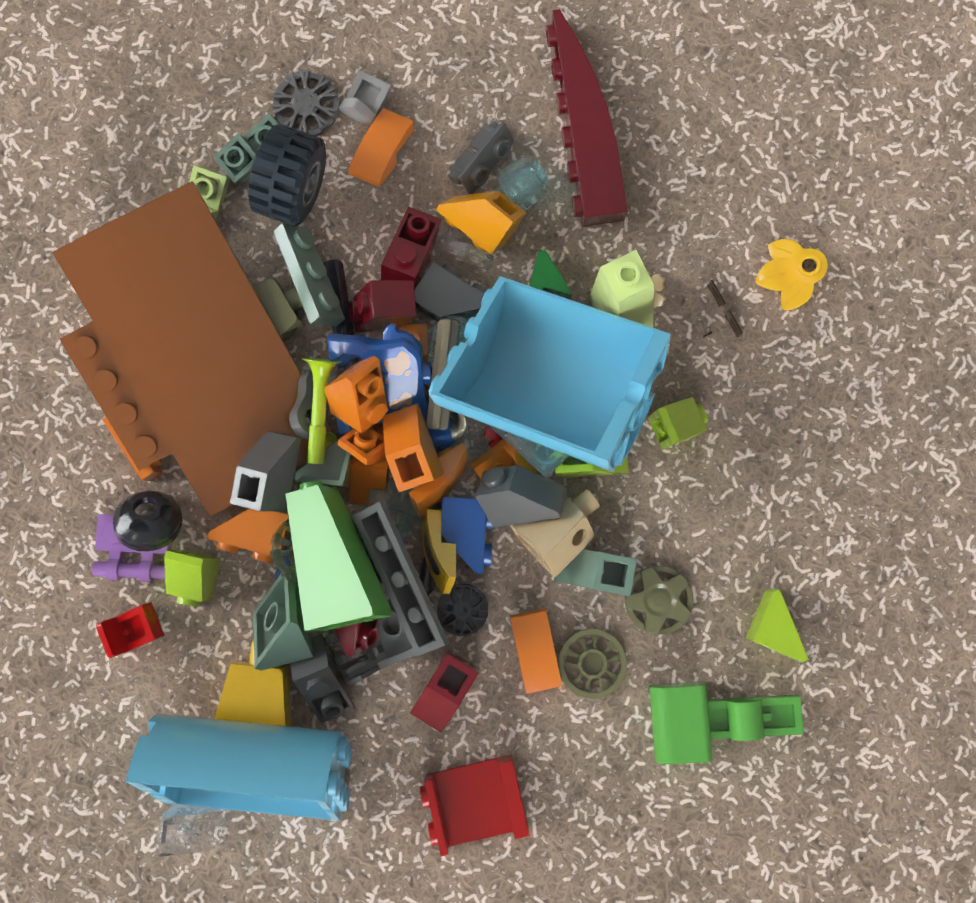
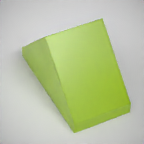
M771 588L766 590L746 639L799 662L809 660L780 589Z

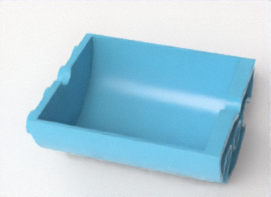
M499 276L493 288L486 290L482 298L481 308L476 317L472 316L468 320L464 331V337L467 338L466 342H460L458 346L452 347L441 376L436 375L429 388V396L440 407L614 472L615 466H620L629 454L646 419L655 393L650 392L656 376L663 371L671 334Z
M156 714L148 721L149 736L140 735L125 781L143 792H150V796L165 804L340 821L341 811L347 812L349 806L350 788H347V783H344L345 767L349 768L351 763L352 744H349V737H345L343 731Z

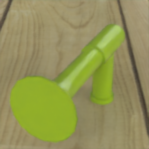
M302 358L311 367L313 375L311 425H309L307 463L324 464L325 449L338 441L334 433H326L327 397L324 387L328 385L332 369L337 364L342 363V361Z

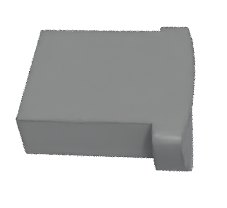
M359 70L339 110L350 118L371 126L382 110L392 90V86Z

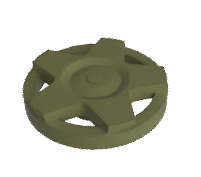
M666 566L647 567L635 574L632 589L640 578L643 588L641 591L632 593L630 596L625 595L626 611L632 622L648 633L660 635L674 632L682 627L691 615L694 602L693 592L686 578L678 571ZM657 571L669 573L673 577L663 581L657 574ZM684 589L687 596L686 606L679 600V596ZM633 610L645 613V624L635 616ZM667 618L677 621L669 627L662 628Z

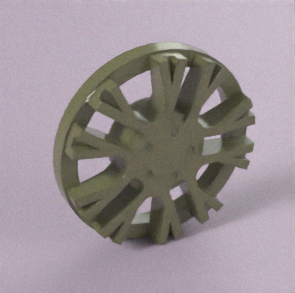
M584 629L574 633L564 642L559 652L558 668L564 684L573 693L584 698L596 699L611 694L621 685L627 670V658L622 645L614 636L600 629ZM586 635H591L593 648H586ZM599 636L610 640L603 650H598L596 646ZM577 639L583 646V651L579 654L569 649V646ZM617 648L619 653L606 659L604 653ZM565 655L578 657L577 664L564 662ZM611 661H621L619 674L610 672L607 669V664ZM572 667L578 668V676L569 681L565 670ZM605 672L614 680L610 686L601 677ZM582 675H584L588 679L581 690L577 688V685ZM599 679L603 690L590 692L591 680Z

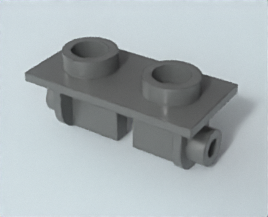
M492 121L489 125L485 124L470 143V146L477 153L474 155L464 150L456 162L451 165V172L448 177L458 185L462 183L469 194H473L478 187L484 185L488 180L490 171L499 160L504 159L509 154L514 140L506 124L503 121L500 124Z

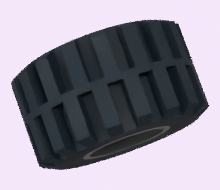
M282 124L274 125L262 140L252 164L248 185L251 210L257 214L292 226L300 225L312 210L323 181L326 165L324 140Z

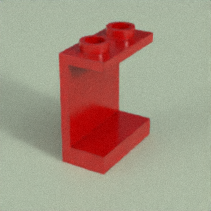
M512 754L426 774L425 785L420 786V795L423 808H430L433 822L428 823L429 837L432 846H439L441 857L448 855L449 847L510 832H513L515 839L530 836Z

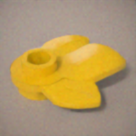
M791 239L776 240L768 244L773 260L761 268L755 282L765 289L781 291L782 309L793 310L805 304L812 297L814 284L825 276L828 262L825 255L817 249H804L799 243ZM813 260L816 263V269L813 272L804 271L802 268L804 261Z

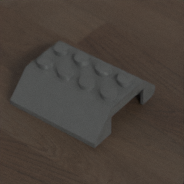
M384 500L353 515L352 522L375 573L380 576L386 589L385 595L391 607L392 616L379 619V636L372 647L352 657L343 652L334 658L337 666L345 664L363 654L366 658L340 671L346 686L363 680L380 669L414 655L416 657L449 643ZM292 547L286 553L291 564L295 565ZM336 632L325 637L327 645H334L340 642Z

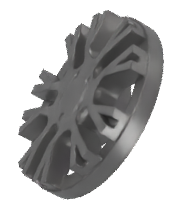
M301 70L300 73H291L290 76H286L278 89H275L273 108L278 122L282 125L294 128L300 117L302 120L297 130L318 136L330 129L338 117L339 97L332 83L324 75L321 76L309 70L304 72ZM302 80L304 89L299 90L296 82ZM309 80L318 81L316 87L313 89L308 88ZM291 85L295 92L292 95H287L284 91ZM324 88H328V90L322 93L321 95H317ZM333 99V108L321 106L324 100ZM280 101H289L291 104H280ZM293 111V116L285 122L281 114ZM320 111L329 117L327 121L318 115ZM308 119H316L319 127L308 130Z

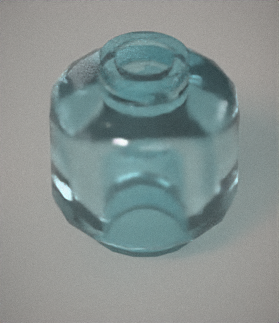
M522 156L498 172L497 176L500 186L495 188V190L502 192L512 203L525 210L547 195L546 185L551 182L536 158L531 161L529 158Z

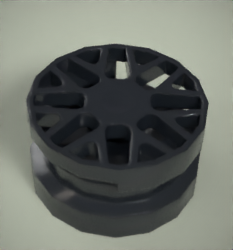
M457 584L452 587L450 594H443L437 605V616L441 626L447 632L455 636H469L477 633L484 626L488 617V603L485 595L477 587L470 584Z

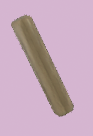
M442 319L438 322L431 383L436 375L441 376L452 347L458 346L460 329L458 321ZM429 397L427 427L435 430H446L449 425L450 410L436 405L432 398Z

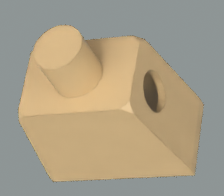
M586 489L572 501L566 497L561 518L510 525V527L524 547L555 578L593 540L594 532L587 516L598 509L600 505L593 494Z

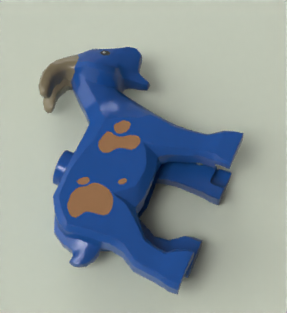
M391 323L386 326L382 339H371L364 335H328L327 343L330 361H342V363L336 366L346 365L351 359L356 358L365 360L375 356L379 359L388 412L385 415L419 404L425 423H427L429 398L427 397L426 385L431 384L432 364L431 362H424L423 346L413 334L398 329L396 323ZM458 413L459 416L455 419L449 417V425L446 430L428 428L436 453L450 447L462 437L468 429L469 417ZM337 418L339 434H344L354 429ZM383 418L376 424H383Z

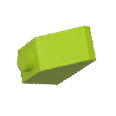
M693 397L661 407L648 416L662 450L707 431L705 424L708 423V417L701 403L696 404Z
M166 550L164 557L166 594L178 596L177 603L198 607L199 602L210 601L221 558L189 550Z

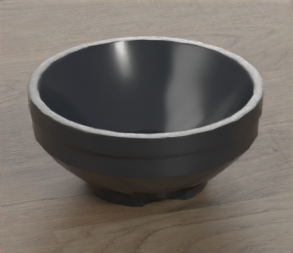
M147 490L128 496L118 505L113 517L114 532L117 539L124 546L136 551L149 552L166 547L178 537L183 525L182 513L177 502L171 496L159 491ZM143 503H152L157 507L151 515L141 516L135 513V509Z

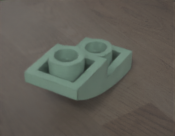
M270 113L259 121L246 135L242 136L238 133L213 156L215 161L236 185L250 177L252 164L262 140L274 125L280 124Z

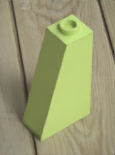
M637 250L601 266L589 295L593 307L653 328L654 283Z

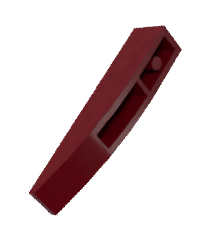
M553 10L551 25H546V38L548 47H555L556 58L551 59L553 81L560 80L561 92L556 93L557 110L559 115L565 114L567 126L561 128L564 149L570 148L572 161H567V175L569 183L575 182L577 195L572 196L574 217H581L582 227L621 222L625 220L628 210L618 146L609 110L594 70L578 38L561 10Z

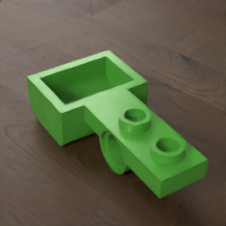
M704 681L649 685L655 762L660 764L712 762L711 739L730 738L737 741H754L763 739L765 736L804 734L801 696L798 694L707 700V688Z

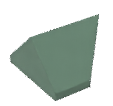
M336 441L325 450L324 464L307 463L295 472L294 479L300 483L322 481L323 486L350 489V464L353 455L337 445L338 441Z

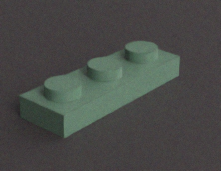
M282 223L274 230V234L310 324L338 326L345 320V317L339 305V299L334 293L327 276L326 267L322 263L315 246L312 234L308 228Z

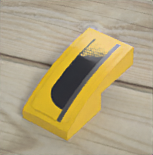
M427 509L421 526L422 545L426 563L442 594H450L456 579V544L441 543V510Z

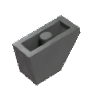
M514 465L503 468L495 467L484 471L475 497L492 527L496 528L561 518L567 490L561 484L523 467Z

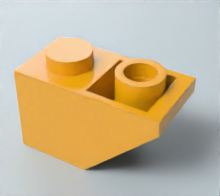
M500 191L454 196L439 204L436 209L437 212L444 216L447 224L461 230L472 239V243L478 249L488 252L490 255L504 247L526 215L523 209Z

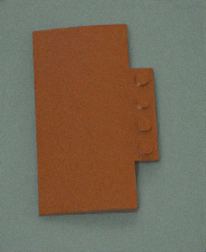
M191 181L85 234L52 253L93 320L59 339L138 470L140 471L160 459L173 454L211 517L233 505L230 503L237 465L267 431L300 438L290 426L289 413L297 400L298 380L302 373L198 188ZM328 421L326 433L332 432L335 434L334 430L332 429ZM301 438L296 469L307 464L309 439Z

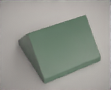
M288 565L285 567L253 611L254 669L262 671L313 657L311 631L304 630L298 580L294 567Z

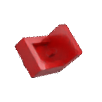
M152 602L142 604L117 617L96 624V629L108 658L129 652L165 636Z

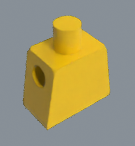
M252 641L250 661L238 660L231 663L214 719L291 726L289 666L281 665L262 671L254 669V641Z

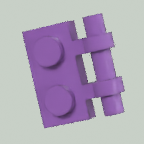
M98 514L95 550L109 551V559L107 562L95 561L93 563V576H106L107 580L120 581L122 577L139 578L140 582H153L154 579H165V565L155 564L156 554H165L166 550H171V543L166 547L149 552L132 550L124 546L117 539L113 526L114 515ZM124 552L142 553L140 564L123 563Z

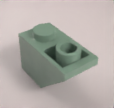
M583 549L553 581L630 596L637 559Z

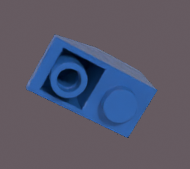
M443 497L441 535L448 543L456 544V552L475 573L483 574L484 566H491L492 544H485L486 529L493 530L491 523L477 499Z

